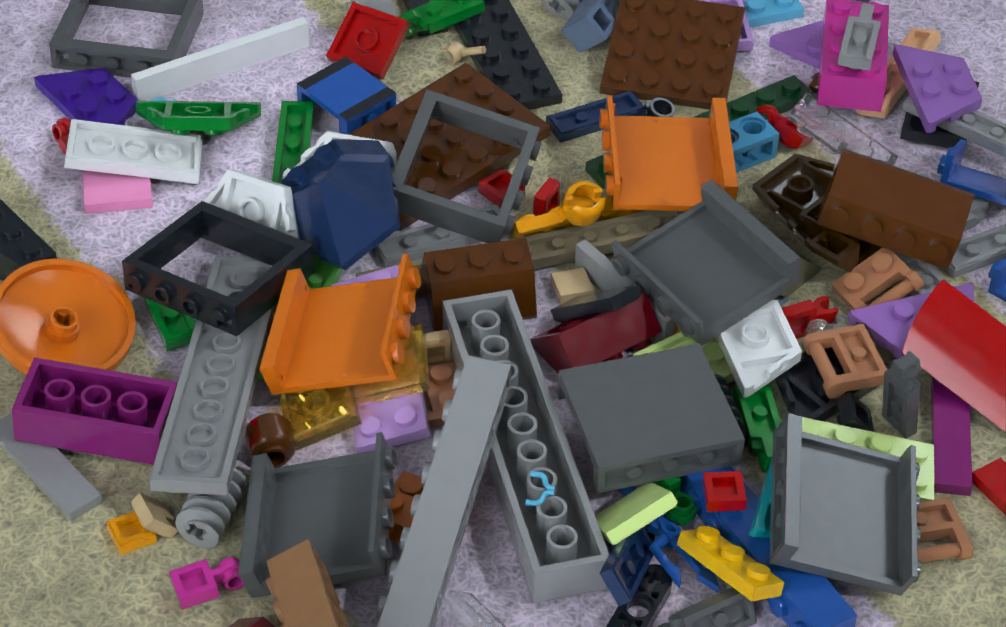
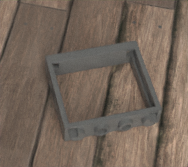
M71 0L49 43L52 68L73 71L105 68L113 76L131 78L133 73L187 55L204 15L203 1ZM89 5L181 15L167 50L73 39Z
M426 89L392 174L396 181L393 191L398 199L399 213L485 243L500 242L504 232L511 233L516 218L510 215L511 210L518 211L525 193L519 190L520 185H528L533 167L529 166L528 162L529 160L536 161L542 142L536 141L540 127ZM432 119L522 149L498 216L406 185Z

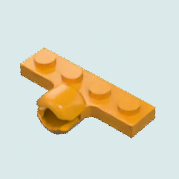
M578 181L571 184L567 189L562 206L555 207L546 214L538 216L527 214L515 221L509 237L513 240L574 226H589L598 221L639 213L640 210H612L611 196L600 198L603 192L601 187L590 181Z

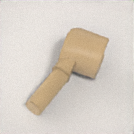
M453 42L442 50V53H449L452 56L446 63L454 66L469 55L485 54L486 47L468 48L459 42Z

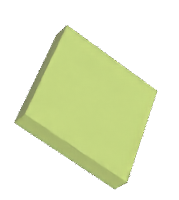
M651 482L637 488L595 515L603 539L612 545H616L677 506L678 502L671 491Z

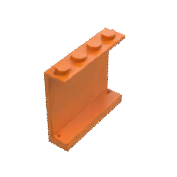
M607 95L606 109H600L599 127L600 129H605L602 130L601 149L607 151L603 156V172L609 173L605 178V195L611 196L612 210L687 211L702 202L701 186L711 179L736 200L738 181L725 98H712L709 118L614 116L616 106L613 103L612 95Z
M408 253L402 255L401 263L398 264V277L310 289L301 268L287 270L259 368L272 395L397 380L400 364L404 362L405 339L410 336L409 321L411 313H414L416 309V290L421 286L419 270L417 267H413Z

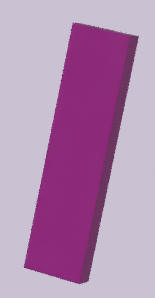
M932 376L931 423L932 444L934 445V493L971 496L973 487L970 405Z

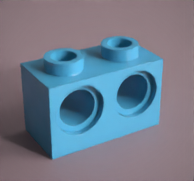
M757 111L729 122L736 173L777 156L779 132Z

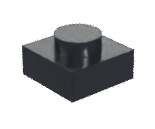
M850 392L837 398L839 425L874 432L871 410Z

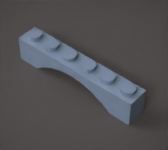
M619 0L581 1L561 29L578 52L582 53L608 38L614 29Z

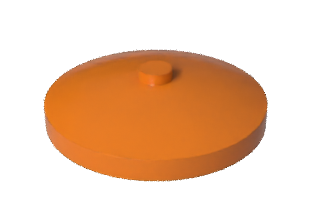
M44 259L18 268L1 283L0 353L12 366L27 375L34 357L114 371L128 355L136 330L133 305L123 288L100 269L75 260Z

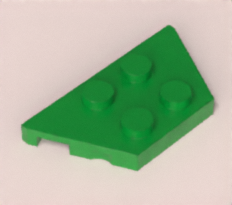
M136 100V114L163 130H171V133L175 135H187L191 131H204L207 135H222L224 131H231L260 117L261 102Z

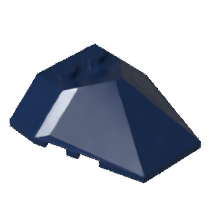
M333 139L327 145L319 147L314 155L303 164L291 169L287 176L280 181V184L291 187L300 239L313 244V254H316L321 260L343 270H347L401 227L398 199L393 191L396 181L391 173V167L394 166V162L378 140Z

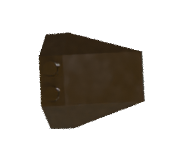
M795 153L753 184L752 190L811 252L848 272H851L854 267L883 248L817 224L819 207L835 170V164Z

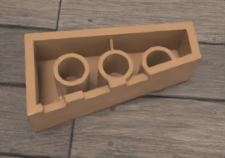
M309 539L266 561L271 577L265 580L272 596L276 600L272 602V605L283 624L279 627H350L339 606L340 601L327 568Z

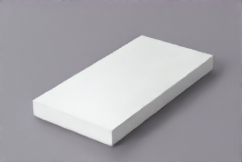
M71 119L64 168L198 184L203 136L197 134L175 135L171 131Z

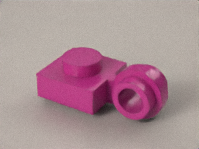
M236 557L226 558L219 563L218 568L211 570L207 559L169 571L171 582L182 610L220 597L218 584L231 591L242 588L244 584L238 575L240 560Z

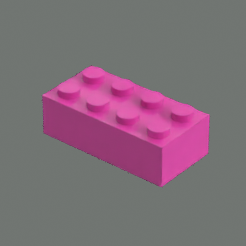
M826 0L821 35L817 105L881 112L887 82L889 5L877 2L865 3L875 5L873 20L881 21L871 69L868 71L838 65L839 53L849 16L859 17L861 6L864 2Z

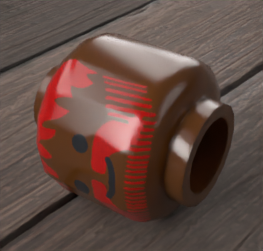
M265 413L251 420L246 426L245 439L251 461L253 455L267 453L274 468H279L294 456L296 450L294 432L290 421L286 417L276 413Z

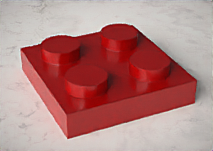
M352 2L326 57L329 61L335 63L346 56L372 76L383 80L410 25L405 19Z

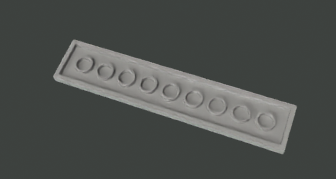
M215 256L206 288L233 299L273 266L251 257ZM276 305L238 336L196 320L150 475L151 491L228 495Z

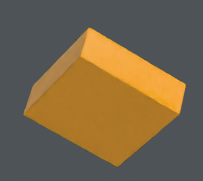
M135 511L106 521L107 529L120 555L157 542L156 533L144 529Z

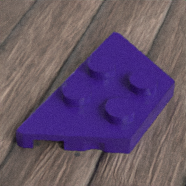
M105 68L34 77L35 86L69 119L125 125V121L136 113V100L138 99Z

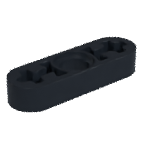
M649 564L632 601L620 607L618 606L606 627H652L668 600L672 589V579L661 565ZM654 580L660 581L661 583H657L654 586L651 595L647 594L648 583L652 584ZM633 606H642L649 613L644 617H634L627 610Z

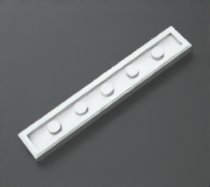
M304 17L133 73L131 74L133 95L139 101H150L154 98L309 47L308 22Z

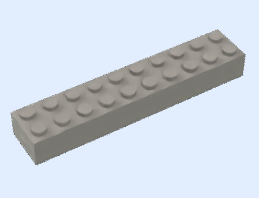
M512 290L443 301V330H449L451 336V358L455 362L456 368L463 369L467 355L511 365V388L487 460V466L532 602L538 603L608 589L599 573L609 556V552ZM531 471L544 473L548 478V483L555 486L554 496H547L545 501L538 506L526 505V499L538 500L547 489L543 486L541 478L530 476Z

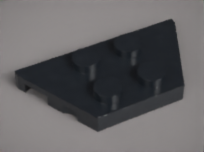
M825 348L824 350L836 374H845L833 348ZM806 352L802 353L800 362L775 378L788 413L825 421L839 412L837 398H828L823 389L824 381L812 356ZM891 359L889 364L884 362L887 370L890 369L895 359ZM879 386L847 391L845 394L850 392L859 400Z

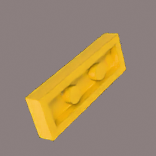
M699 526L697 529L680 531L677 546L751 602L781 596L785 582L771 573L769 567L756 562L748 556L743 548L732 544L722 537L717 529L710 526Z

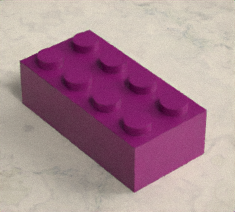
M34 357L12 407L14 440L154 465L178 382Z

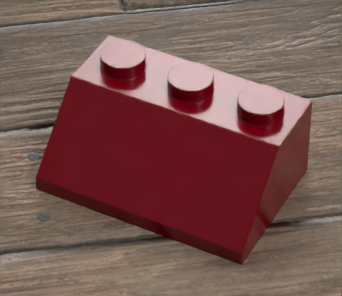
M641 293L640 299L616 311L570 319L530 338L533 348L559 374V370L595 364L601 361L623 358L622 351L630 347L632 351L646 347L652 343L650 337L662 331L647 294Z

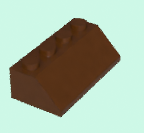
M843 148L820 204L817 224L948 270L960 244L974 194Z

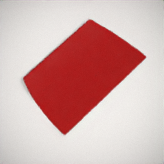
M941 280L930 293L909 329L902 353L906 355L908 351H911L920 359V366L923 370L1006 433V326L946 280Z

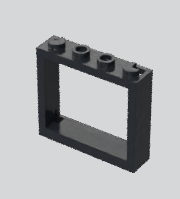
M201 201L122 260L125 290L234 336H238L278 303L287 270L301 268L305 279L314 273L313 244ZM200 238L273 266L233 299L161 269Z

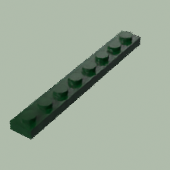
M792 75L726 103L729 122L754 113L758 107L765 104L774 106L779 114H782L812 101L813 91L795 75ZM710 110L694 117L709 118ZM604 155L587 161L585 171L605 189V178L609 173L603 172Z

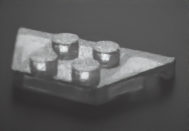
M806 92L803 98L799 100L788 120L798 126L797 130L801 134L818 140L822 143L821 148L830 154L841 155L844 148L893 166L899 157L830 107L817 105V98L809 92Z

